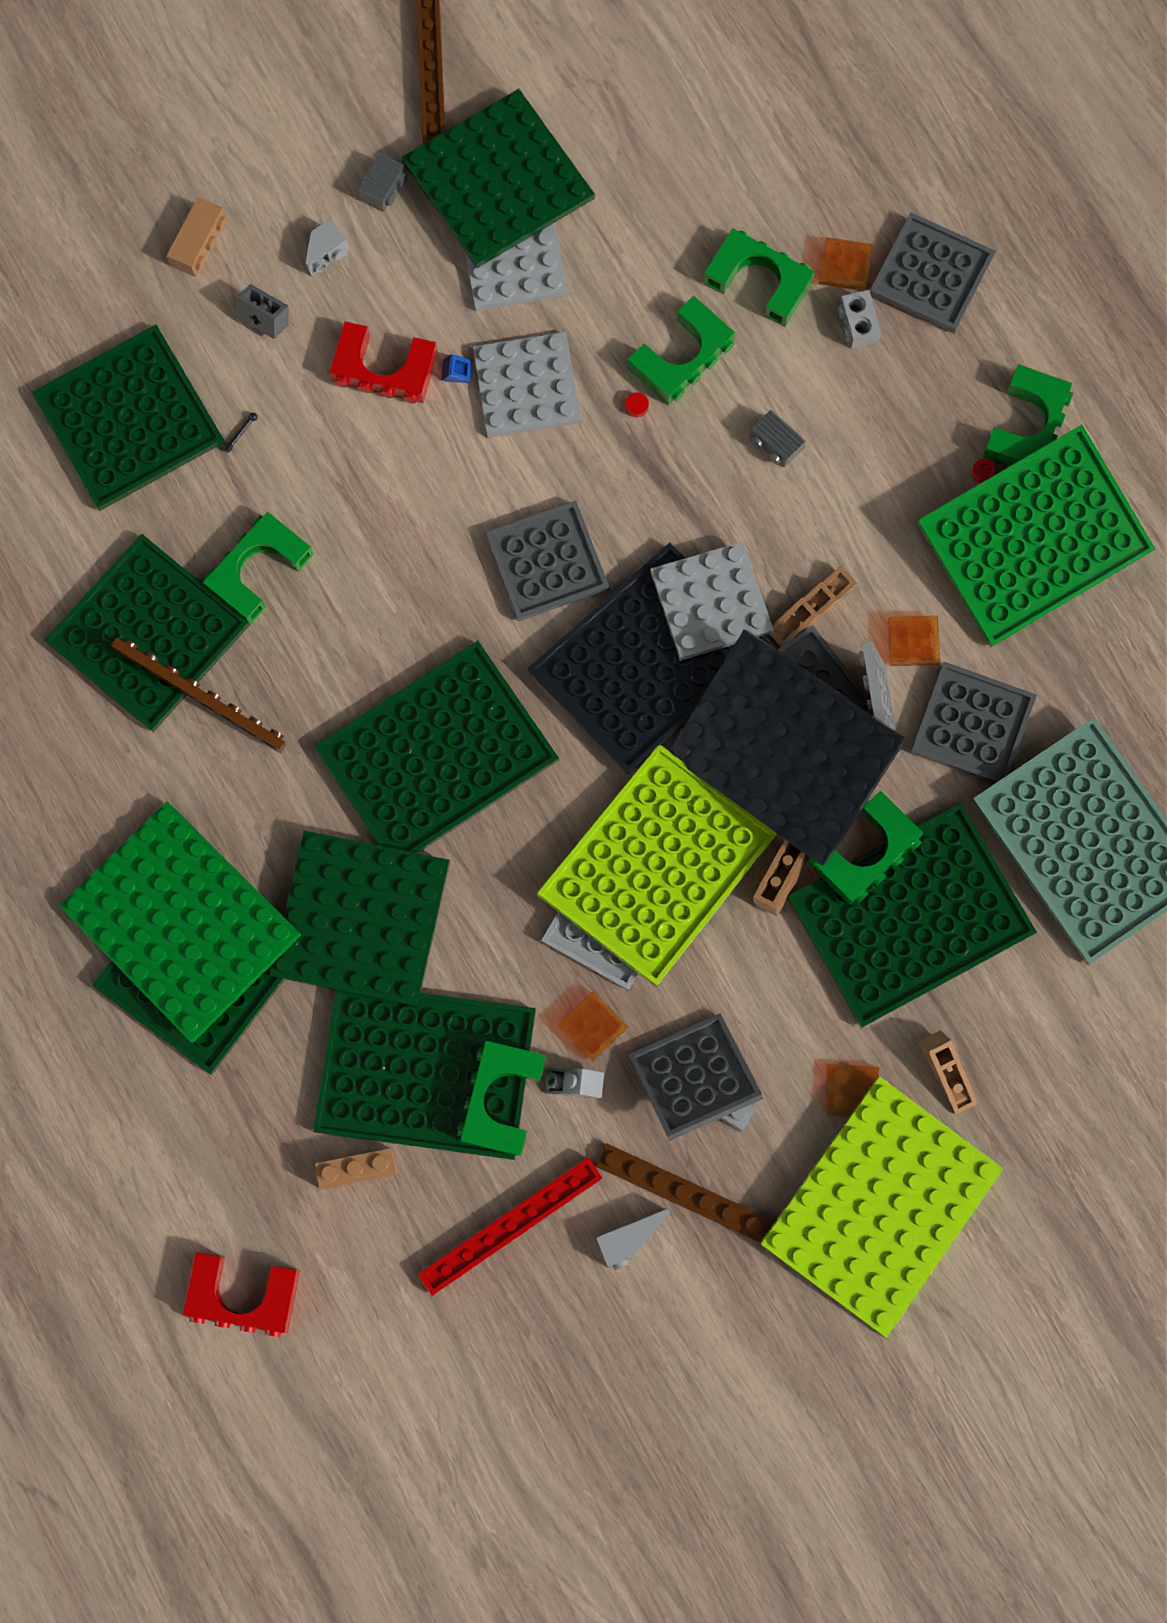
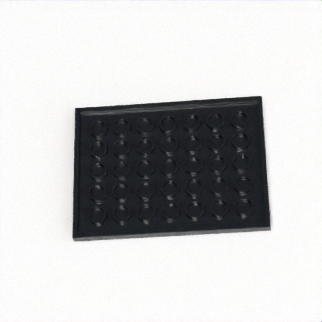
M668 543L528 668V672L627 775L689 720L734 646L731 645L680 661L650 573L651 568L685 559L671 543ZM763 636L759 637L760 639H762L770 645V643Z
M743 629L669 752L683 761L687 769L820 865L826 866L907 738L749 630Z

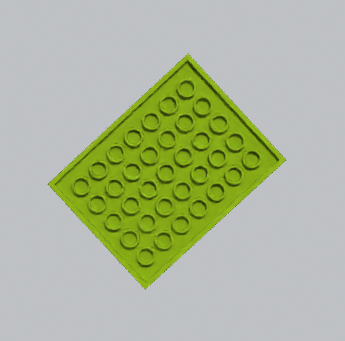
M660 745L652 752L543 885L537 896L657 987L776 837L777 833L688 770L683 761Z
M878 1076L760 1242V1245L887 1338L1004 1168Z

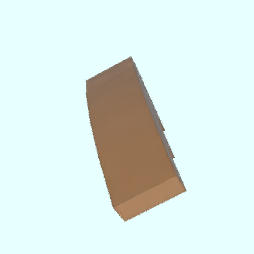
M840 565L825 581H821L804 598L802 597L781 616L772 625L774 631L770 635L781 647L812 626L858 583Z

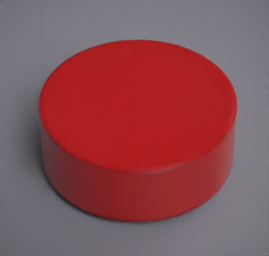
M640 392L631 393L625 401L626 412L635 418L644 416L649 409L647 396Z
M987 458L977 460L972 468V477L978 483L988 480L997 473L995 463Z

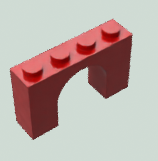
M345 321L330 369L332 382L343 388L348 386L355 387L364 393L377 392L386 398H403L404 401L412 404L417 402L424 403L438 354L436 342L413 337L404 366L393 374L377 375L370 372L363 365L364 355L370 338L368 326Z
M195 1253L183 1311L184 1316H190V1322L204 1324L205 1319L215 1321L214 1326L230 1328V1324L240 1325V1331L255 1333L256 1328L266 1330L265 1335L281 1337V1333H288L300 1270L271 1266L264 1300L255 1310L246 1314H240L230 1310L220 1296L219 1287L225 1257Z

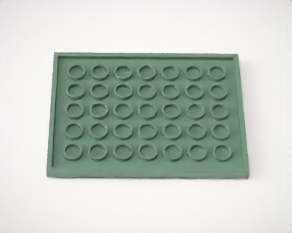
M1095 717L972 799V802L1087 965L1167 911V818Z

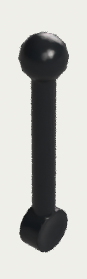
M255 412L249 414V419L230 443L228 442L225 445L224 451L227 453L231 452L233 445L249 425L258 419V415Z

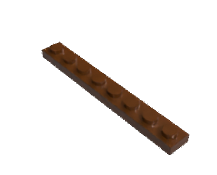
M416 0L423 144L446 131L440 0Z
M116 638L111 645L113 650L279 753L285 748L286 743L282 740L284 737L282 734L274 729H271L270 732L261 727L263 723L253 716H250L248 719L241 715L242 710L232 703H229L227 706L220 702L221 697L210 690L206 693L199 689L200 684L189 677L186 680L178 676L179 671L168 664L165 667L157 663V657L147 651L144 654L136 650L137 645L125 638L121 641Z
M606 1144L596 1166L605 1172L759 1243L775 1223V1220L609 1144Z

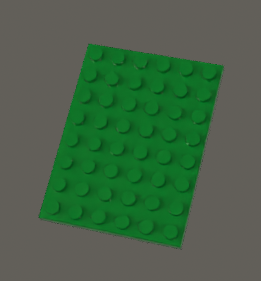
M1082 424L917 521L918 526L990 648L1156 550Z
M168 801L59 905L191 1043H194L301 936Z

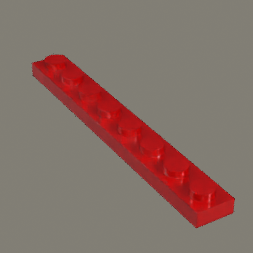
M586 1158L420 1272L418 1276L431 1296H434L603 1179L590 1158Z

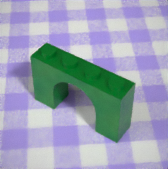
M732 228L704 273V284L725 294L734 277L741 269L750 265H761L769 268L778 278L779 286L766 306L765 317L786 327L813 283L815 271L807 264L792 260L786 253H779L771 249L767 243L752 239L746 232L737 231Z
M695 296L690 298L677 311V322L699 342L701 350L696 358L686 364H670L660 358L645 343L628 358V369L667 405L672 401H678L684 395L685 389L690 384L692 386L695 385L701 378V373L705 369H711L717 363L718 357L723 352L725 354L728 353L735 344V332Z
M1018 364L1006 394L1035 405L1043 414L1044 429L1036 435L1023 437L994 427L983 457L1010 467L1056 440L1058 435L1054 434L1056 427L1061 428L1066 415L1062 413L1064 405L1069 406L1073 393L1069 392L1072 383Z
M268 511L264 516L261 515L255 520L253 528L238 539L237 546L232 551H228L223 555L221 563L216 569L213 568L206 574L205 581L203 582L207 588L244 617L250 625L264 611L266 606L261 598L241 582V569L246 560L254 554L270 552L281 557L299 572L314 555L310 545Z
M882 791L877 793L860 812L884 838L885 854L878 863L867 867L855 866L845 860L837 851L834 852L826 866L820 865L811 857L808 860V864L849 906L854 901L859 904L869 894L866 890L872 884L876 887L887 877L884 872L890 867L893 870L897 868L904 860L902 855L907 850L912 853L922 843L919 839L923 832Z
M489 1041L485 1042L484 1047H479L477 1061H480L478 1071H473L470 1086H474L472 1096H467L464 1111H468L466 1121L460 1122L458 1136H461L462 1143L522 1157L528 1134L527 1130L493 1121L486 1113L484 1096L489 1085L503 1076H516L540 1082L546 1055Z

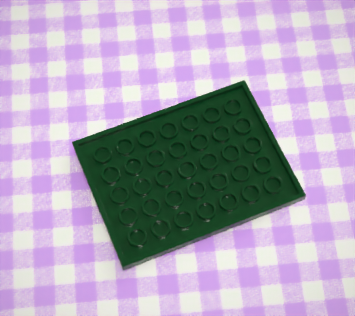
M478 640L314 746L378 844L414 853L421 852L559 761V757Z
M962 803L917 826L923 832L919 839L922 843L912 853L907 850L902 855L904 858L903 862L893 870L890 867L884 872L887 877L876 887L872 884L866 890L869 894L859 904L854 901L849 906L823 878L787 896L860 1028L871 1024L1037 933ZM885 844L850 863L859 867H867L878 863L884 857Z
M335 990L313 1133L515 1160V1155L462 1143L461 1136H458L460 1122L466 1121L468 1111H464L467 1096H472L474 1086H470L473 1071H478L480 1061H477L479 1047H484L485 1042L489 1041L530 1051L536 1008L421 993L419 1005L414 1007ZM503 1076L489 1085L484 1096V1107L487 1115L493 1121L520 1128L526 1079L516 1076Z

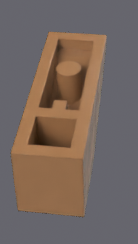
M939 1030L918 1041L925 1059L954 1114L957 1115L977 1105L978 1102L951 1039Z

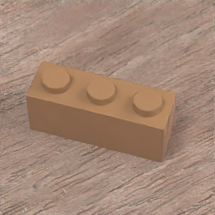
M197 197L166 255L171 267L196 277L199 270L201 271L204 268L209 251L214 249L219 232L223 231L227 224V217L223 207Z
M786 839L753 896L755 906L775 916H778L788 898L787 896L792 891L810 858Z
M391 1148L315 1163L319 1189L321 1190L398 1175L395 1153Z

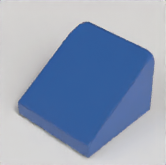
M450 354L443 360L441 380L445 382L470 383L472 360Z

